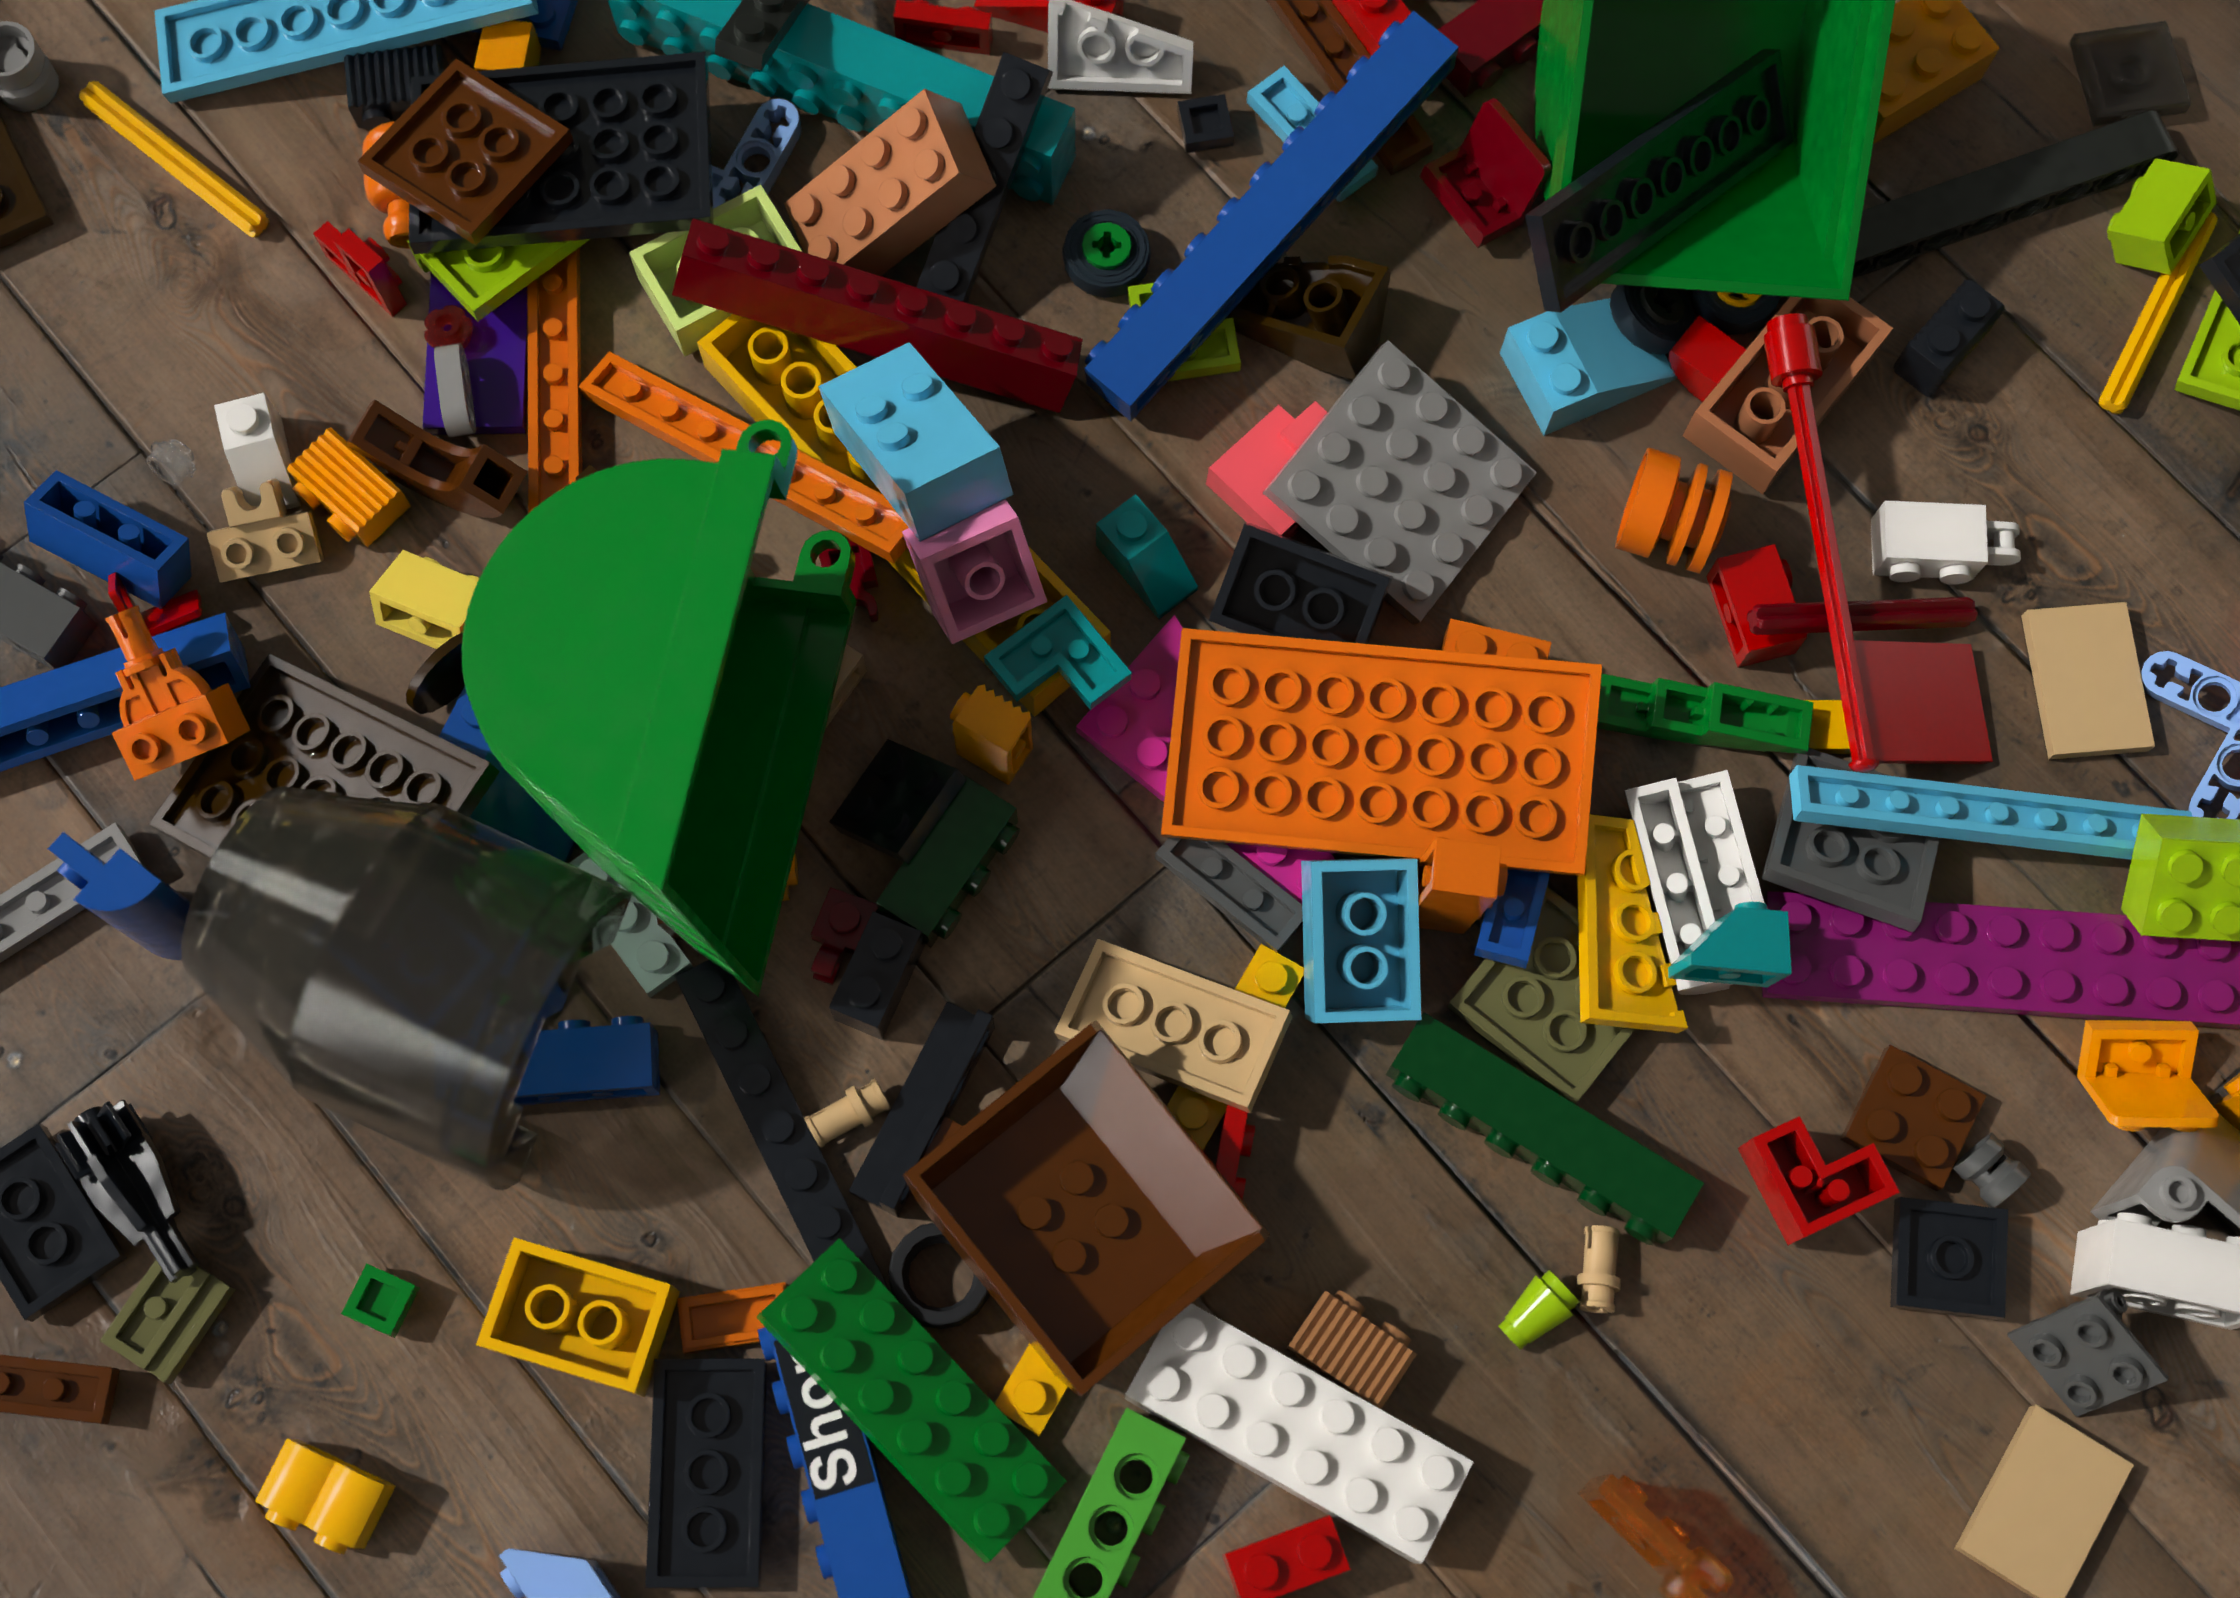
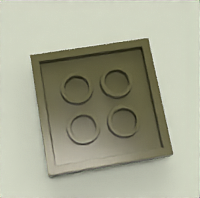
M1548 886L1526 969L1485 959L1447 1006L1448 1009L1544 1086L1574 1104L1579 1101L1635 1030L1633 1028L1580 1023L1578 910Z

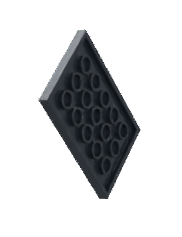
M693 52L477 71L570 129L574 141L476 246L409 203V245L414 254L688 231L693 218L714 224L709 71L706 53ZM440 75L411 77V105Z

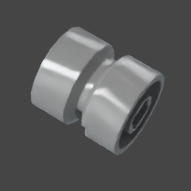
M2 21L0 22V100L11 110L19 112L36 111L48 105L55 97L59 88L58 73L27 28L19 23Z

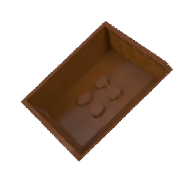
M1097 1020L1090 1023L903 1174L917 1203L1055 1376L1078 1396L1086 1393L1270 1236L1257 1217Z

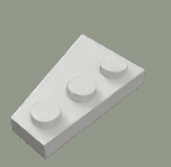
M1049 0L1048 69L1053 71L1048 89L1191 94L1193 41L1073 0Z

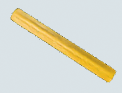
M90 81L86 88L81 89L79 98L83 101L85 107L248 236L258 237L263 230L267 229L269 219L266 217L265 212L99 81Z
M2210 212L2171 275L2160 274L2098 400L2102 409L2109 410L2112 414H2121L2128 407L2218 222L2215 213Z

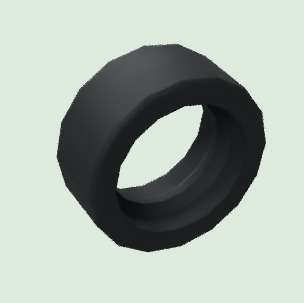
M934 1223L920 1225L905 1235L892 1253L888 1271L891 1293L922 1326L937 1329L961 1326L980 1312L990 1293L973 1273L974 1276L970 1290L964 1299L953 1306L943 1308L932 1307L916 1297L909 1281L912 1261L921 1250L929 1245L939 1243L950 1244Z

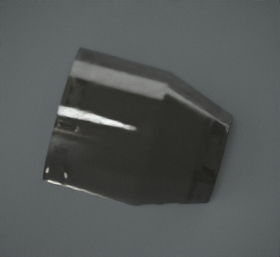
M279 786L257 799L239 817L209 861L196 888L184 925L181 947L182 961L187 974L297 1094L495 1190H505L521 1180L538 1137V1133L518 1124L524 1107L513 1103L544 1021L547 1017L563 1009L581 960L614 942L633 893L442 804L390 801V798L382 797L371 799L342 796V793Z

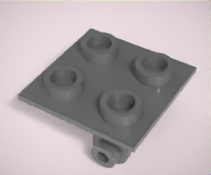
M2099 1291L2092 1297L2076 1301L2068 1307H2062L2043 1318L2034 1319L2029 1324L2008 1332L2007 1335L2076 1417L2166 1382L2169 1379V1376L2121 1321L2122 1313L2128 1310V1305L2125 1297L2119 1291Z

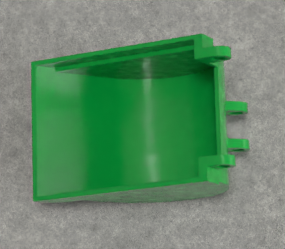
M1543 0L1536 64L1535 132L1536 146L1544 152L1552 168L1551 174L1543 186L1545 201L1762 49H1780L1793 142L1601 284L1849 301L1896 0Z
M760 420L747 427L738 440L736 450L722 449L718 463L667 458L635 461L590 474L548 497L510 531L488 561L469 603L462 641L463 677L468 699L483 737L504 769L606 874L697 952L732 974L757 997L760 994L857 603L850 589L855 568V554L847 538L839 532L832 530L820 531L805 541L800 552L793 581L756 577L751 570L768 499L786 500L797 460V446L788 428L781 422L774 420ZM775 440L781 442V446L776 454L755 452L766 441ZM827 549L840 550V557L834 565L829 567L816 566V559L823 551Z

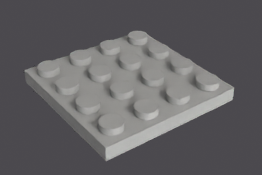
M1388 340L1381 345L1263 491V494L1332 554L1392 576L1393 579L1385 600L1414 625L1422 621L1537 472Z

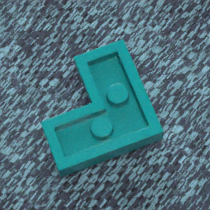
M1067 595L984 656L985 664L1016 702L1056 672H1059L1087 707L1092 710L1132 679V672Z

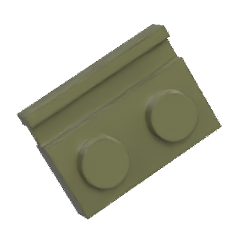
M155 1260L102 1336L100 1342L142 1369L152 1373L162 1382L172 1384L236 1289L216 1278V1276L199 1265L196 1266L197 1270L192 1275L183 1276L176 1283H171L157 1260Z

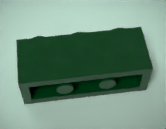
M965 775L966 782L910 863L906 864L903 862L875 902L879 914L922 931L924 943L930 948L938 937L946 940L951 935L961 919L962 913L957 910L968 894L973 897L979 894L991 874L987 866L997 852L1003 855L1007 853L1020 832V828L1016 826L1018 823L1017 808Z

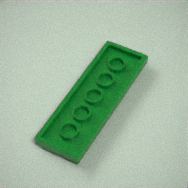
M840 1238L756 1316L984 1563L990 1562L1067 1482Z

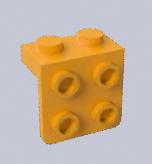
M2085 1020L2077 1078L2110 1124L2119 1129L2132 1132L2142 1131L2145 1127H2170L2181 1132H2194L2199 1128H2214L2218 1125L2219 1113L2191 1079L2199 1030L2192 1021Z

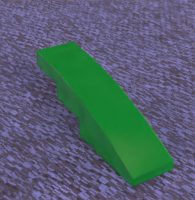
M1602 674L1597 728L1697 745L1805 754L1809 749L1814 702L1714 682L1706 688L1657 678L1651 684Z

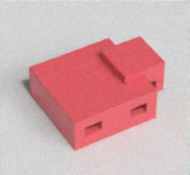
M1314 401L1294 419L1285 409L1277 405L1209 467L1206 485L1247 523L1291 538L1302 527L1266 497L1263 491L1310 435L1327 411Z

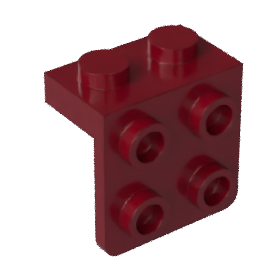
M1492 98L1483 103L1462 145L1427 163L1419 177L1477 248L1522 224L1525 215L1529 212L1551 174L1552 168L1544 152L1533 143L1518 125L1514 116L1497 99Z

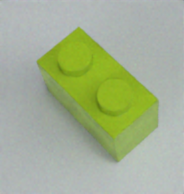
M2155 158L2144 176H2140L2135 181L2130 198L2122 210L2113 215L2108 225L2107 237L2111 241L2115 262L2171 275L2217 203L2211 169Z

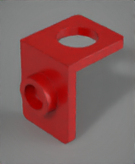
M117 573L108 575V594L118 612L136 606ZM193 590L169 600L162 609L153 607L141 612L151 636L153 637L185 626L188 621L202 615V602L198 590Z

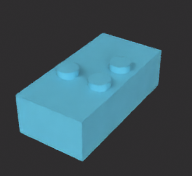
M910 342L818 386L834 434L920 542L1013 495L1000 446Z

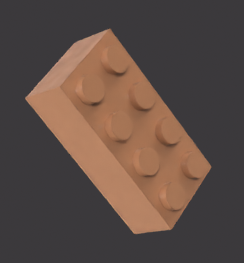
M923 89L784 204L804 253L882 276L996 187V184L962 104Z
M1789 297L1773 317L1791 313H1802L1807 315L1809 324L1815 327L1823 375L1814 381V386L1810 389L1817 427L1877 355L1893 330L1890 325L1850 297L1849 301ZM1767 325L1698 407L1683 434L1684 438L1762 495L1798 452L1788 393L1783 392V388L1775 387L1771 384L1763 339L1764 335L1768 332Z

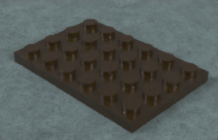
M269 653L251 678L250 688L243 690L237 698L250 731L225 745L196 756L149 824L177 842L380 952L500 771L489 761Z

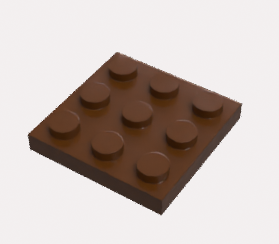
M455 59L357 162L365 175L476 246L574 140L570 129L460 60Z

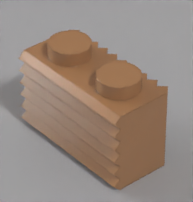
M1338 1290L1336 1295L1332 1296L1325 1291L1286 1350L1334 1384L1382 1409L1417 1355L1414 1351L1407 1348L1411 1339L1387 1322H1383L1379 1328L1368 1319L1362 1317L1361 1315L1366 1308L1345 1292Z

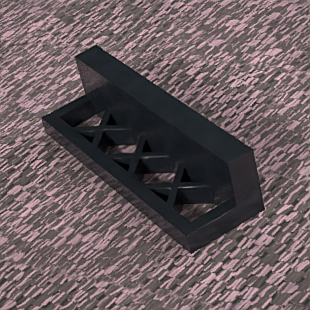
M948 1001L946 1002L849 1189L850 1194L896 1217L899 1216L911 1193L903 1174L923 1158L944 1118L950 1117L995 1029L992 1015L980 1009L974 1015Z

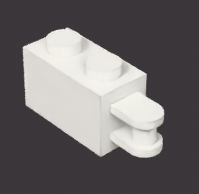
M1884 501L1871 518L1873 575L1889 576L1890 580L1895 582H1911L1918 580L1920 577L1940 578V582L1951 585L1969 582L1975 578L1985 565L2005 566L2016 564L2021 560V552L2015 548V537L2020 534L2019 524L2005 521H1986V505ZM1987 539H1994V547H1988Z

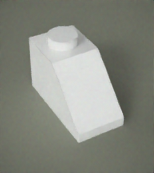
M260 393L214 405L224 452L237 486L242 489L246 502L254 507H259L261 503L260 485L272 478H276L281 486L286 509L301 506L299 497L291 489L296 485V481L287 470L291 459L282 418L266 394Z

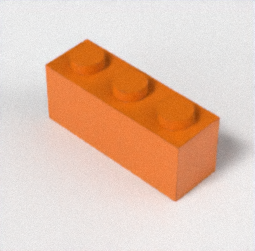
M1436 837L1418 861L1419 928L1464 934L1476 920H1480L1482 914L1488 908H1492L1497 896H1503L1506 889L1508 866L1507 864L1500 863L1501 846Z

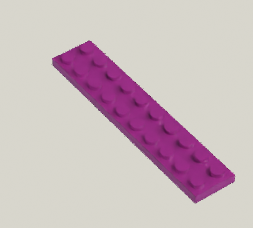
M1767 891L1763 895L1764 903L1767 904V910L1788 912L1792 974L1769 987H1762V997L2092 1020L2192 1021L2196 1027L2240 1029V941L2141 936L2126 915L1925 902L1921 923L1913 933L1803 893Z

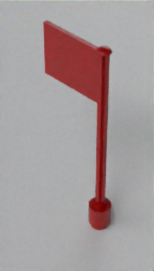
M1791 313L1775 317L1767 323L1768 332L1764 335L1763 339L1771 384L1775 387L1783 388V392L1788 393L1852 758V762L1848 766L1854 772L1867 773L1876 769L1879 764H1988L1993 762L1971 644L1854 640L1810 390L1814 386V381L1823 375L1815 327L1809 324L1807 315L1802 313Z

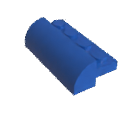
M64 832L48 848V850L64 862L57 871L81 890L73 899L74 901L159 957L170 960H186L198 957L214 948L228 933V931L121 848L105 863Z

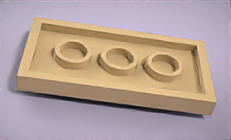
M1097 939L1054 1033L1058 1039L1068 1042L1090 1023L1097 1020L1137 1070L1251 1113L1293 1016L1288 1009Z

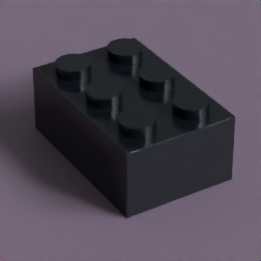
M1244 523L1208 621L1240 633L1368 644L1393 577L1257 525Z

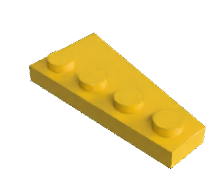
M1590 814L1585 874L1577 876L1580 1023L1680 1033L1688 1029L1684 1010L1678 1011L1672 987L1677 985L1676 980L1668 978V967L1671 963L1666 964L1659 939V935L1663 933L1658 912L1653 913L1646 890V887L1650 885L1634 820Z

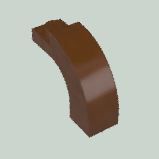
M377 400L370 402L345 444L387 470L386 476L416 493L454 510L483 518H495L504 514L528 472L485 444L469 449L448 443L421 429Z

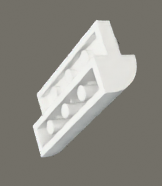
M1728 770L1677 782V778H1672L1625 790L1632 820H1634L1647 869L1654 904L1662 926L1666 949L1672 964L1716 920L1734 910L1735 905L1743 902L1764 903ZM1675 979L1678 993L1681 995L1711 993L1729 989L1730 985H1733Z

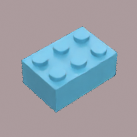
M1412 858L1301 861L1305 1019L1313 1023L1421 1020L1418 860Z

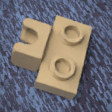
M272 478L260 485L261 503L259 507L248 504L242 489L238 486L229 487L222 491L221 496L229 527L207 532L220 583L318 563L324 560L312 511L285 515L287 509L280 483L276 478Z

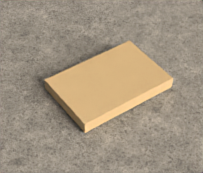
M2127 602L2026 610L2021 617L2048 760L2148 752L2154 748L2155 743Z
M2031 1405L1954 1549L2032 1598H2066L2134 1464L2038 1405Z

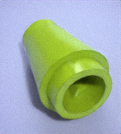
M1548 1270L1540 1279L1536 1275L1505 1316L1506 1319L1498 1327L1522 1350L1528 1343H1532L1574 1316L1571 1310L1580 1301Z

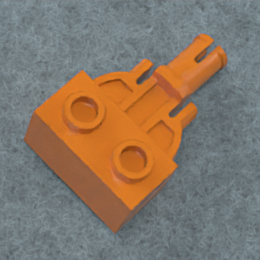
M138 605L105 618L127 660L126 663H123L125 668L115 672L123 689L119 707L124 727L112 732V735L135 781L225 745L250 731V727L229 683L211 689L207 681L198 672L183 665L175 648L165 652L162 647L158 649L144 622Z

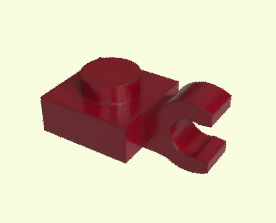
M830 887L811 932L812 940L823 944L817 952L811 967V972H814L813 979L833 986L846 952L854 953L872 912L879 913L876 903Z

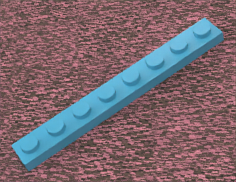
M1796 765L1789 775L1793 821L2129 860L2132 859L2141 814L2192 817L2191 811L1802 765Z

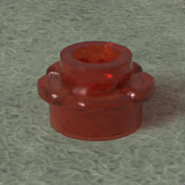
M447 305L441 310L435 309L428 314L424 322L427 328L424 332V337L433 348L461 343L463 349H465L471 340L473 332L472 320L466 317L464 310L458 306ZM448 324L452 325V329H451V330H449V331H444V330H443V328H444L445 325H448Z

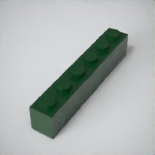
M1425 1012L1421 1015V1020H1418L1386 1073V1076L1394 1080L1392 1087L1403 1096L1415 1102H1420L1421 1098H1424L1440 1108L1438 1115L1450 1125L1461 1130H1466L1469 1126L1486 1136L1484 1143L1491 1150L1509 1159H1512L1514 1154L1533 1165L1530 1171L1538 1179L1553 1187H1559L1561 1183L1580 1194L1577 1201L1581 1205L1598 1215L1606 1216L1607 1212L1621 1219L1626 1223L1624 1230L1645 1244L1653 1245L1656 1241L1662 1245L1674 1237L1704 1184L1699 1179Z

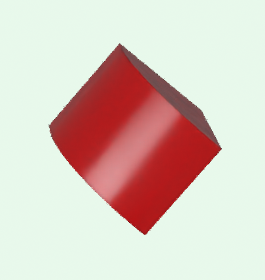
M1699 315L1670 350L1669 361L1674 374L1683 386L1703 402L1746 349Z

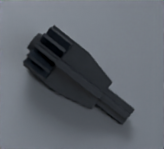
M121 1100L113 1106L109 1101L105 1102L103 1107L96 1106L82 1112L74 1121L67 1124L71 1131L57 1135L56 1138L59 1143L55 1144L56 1149L75 1180L82 1182L81 1185L93 1205L134 1246H141L146 1242L171 1283H176L183 1276L192 1275L197 1270L196 1266L199 1262L176 1227L174 1217L181 1211L162 1156L152 1142L150 1133L131 1103L127 1104L125 1100Z

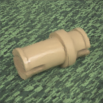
M875 1078L859 1089L853 1085L845 1090V1097L812 1115L804 1117L809 1130L820 1148L860 1124H863L865 1128L875 1123L873 1117L891 1109L885 1094Z
M1586 1226L1584 1228L1583 1273L1577 1275L1576 1284L1579 1289H1582L1579 1309L1592 1313H1614L1615 1292L1620 1291L1621 1279L1616 1276L1617 1245L1620 1231L1609 1226Z

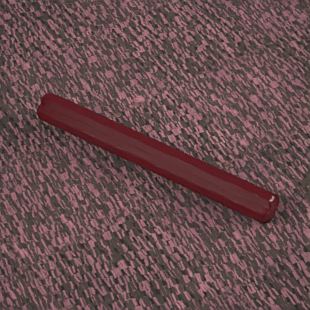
M1969 597L1848 601L1853 631L1968 627L1978 617V612L1975 610V601ZM1824 602L1757 604L1747 614L1749 629L1755 635L1829 632Z

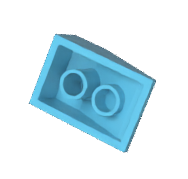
M1611 298L1571 305L1561 313L1547 311L1513 325L1507 330L1500 355L1544 436L1676 379V375L1665 354L1647 353L1633 345L1621 333L1612 317L1610 309Z

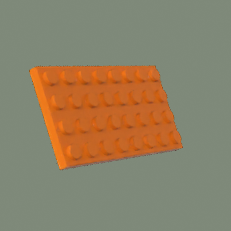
M1182 628L1161 836L1384 858H1412L1418 861L1436 837L1499 845L1501 846L1500 863L1507 864L1508 869L1583 876L1586 865L1602 664Z

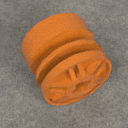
M1647 448L1624 509L1615 548L1648 558L1661 538L1668 541L1666 564L1675 566L1684 547L1687 546L1689 551L1685 570L1700 574L1708 557L1716 549L1727 522L1731 506L1730 489L1733 473L1719 469L1708 490L1704 488L1708 465L1699 463L1688 483L1679 481L1681 457Z

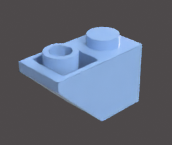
M510 1548L499 1555L506 1566L500 1572L501 1577L516 1598H523L524 1596L526 1598H621L596 1560Z

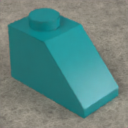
M1136 494L1096 523V547L1158 619L1162 618L1198 590V585L1169 532Z
M1743 902L1735 905L1734 910L1716 920L1668 967V978L1757 987H1769L1792 974L1788 912L1767 910V904L1762 902Z

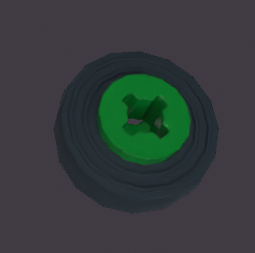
M1107 209L1092 211L1074 223L1066 235L1063 246L1065 270L1075 286L1089 295L1109 298L1124 295L1128 292V286L1138 285L1142 281L1148 270L1151 251L1148 236L1138 221L1126 213Z

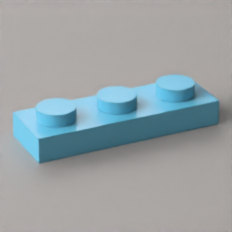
M1285 65L1248 91L1246 101L1283 142H1285L1295 128L1301 126L1305 129L1316 117L1314 112L1319 104ZM1372 159L1336 197L1339 203L1376 176L1378 165Z

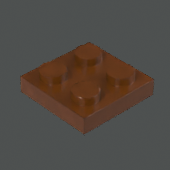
M1889 1045L1884 1048L1840 1140L1858 1150L1874 1143L1886 1165L1938 1191L1943 1189L1987 1095Z

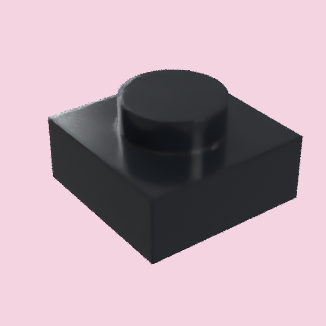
M1225 94L1178 101L1177 113L1186 153L1233 146L1234 133Z

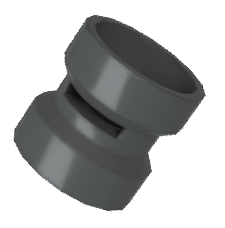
M1993 1132L1975 1144L1953 1166V1169L1963 1180L1973 1181L1979 1187L1980 1197L1992 1208L2012 1195L2031 1175V1172L2020 1160H2011L2004 1153V1144Z

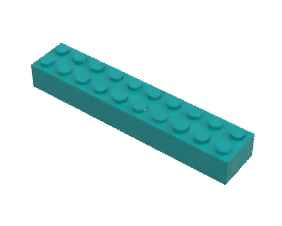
M608 0L617 32L628 42L639 46L645 43L662 50L666 55L705 52L708 61V71L714 76L724 80L736 79L750 85L753 90L767 97L776 95L784 98L809 114H817L819 112L837 119L841 125L852 131L864 130L869 133L872 132L919 92L926 89L961 103L974 132L994 78L990 74L808 3L767 64L760 71L715 55V39L742 0ZM1044 96L1010 187L1022 198L1029 201L1041 200L1053 205L1076 158L1074 107Z

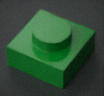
M366 1263L341 1314L395 1338L420 1287Z

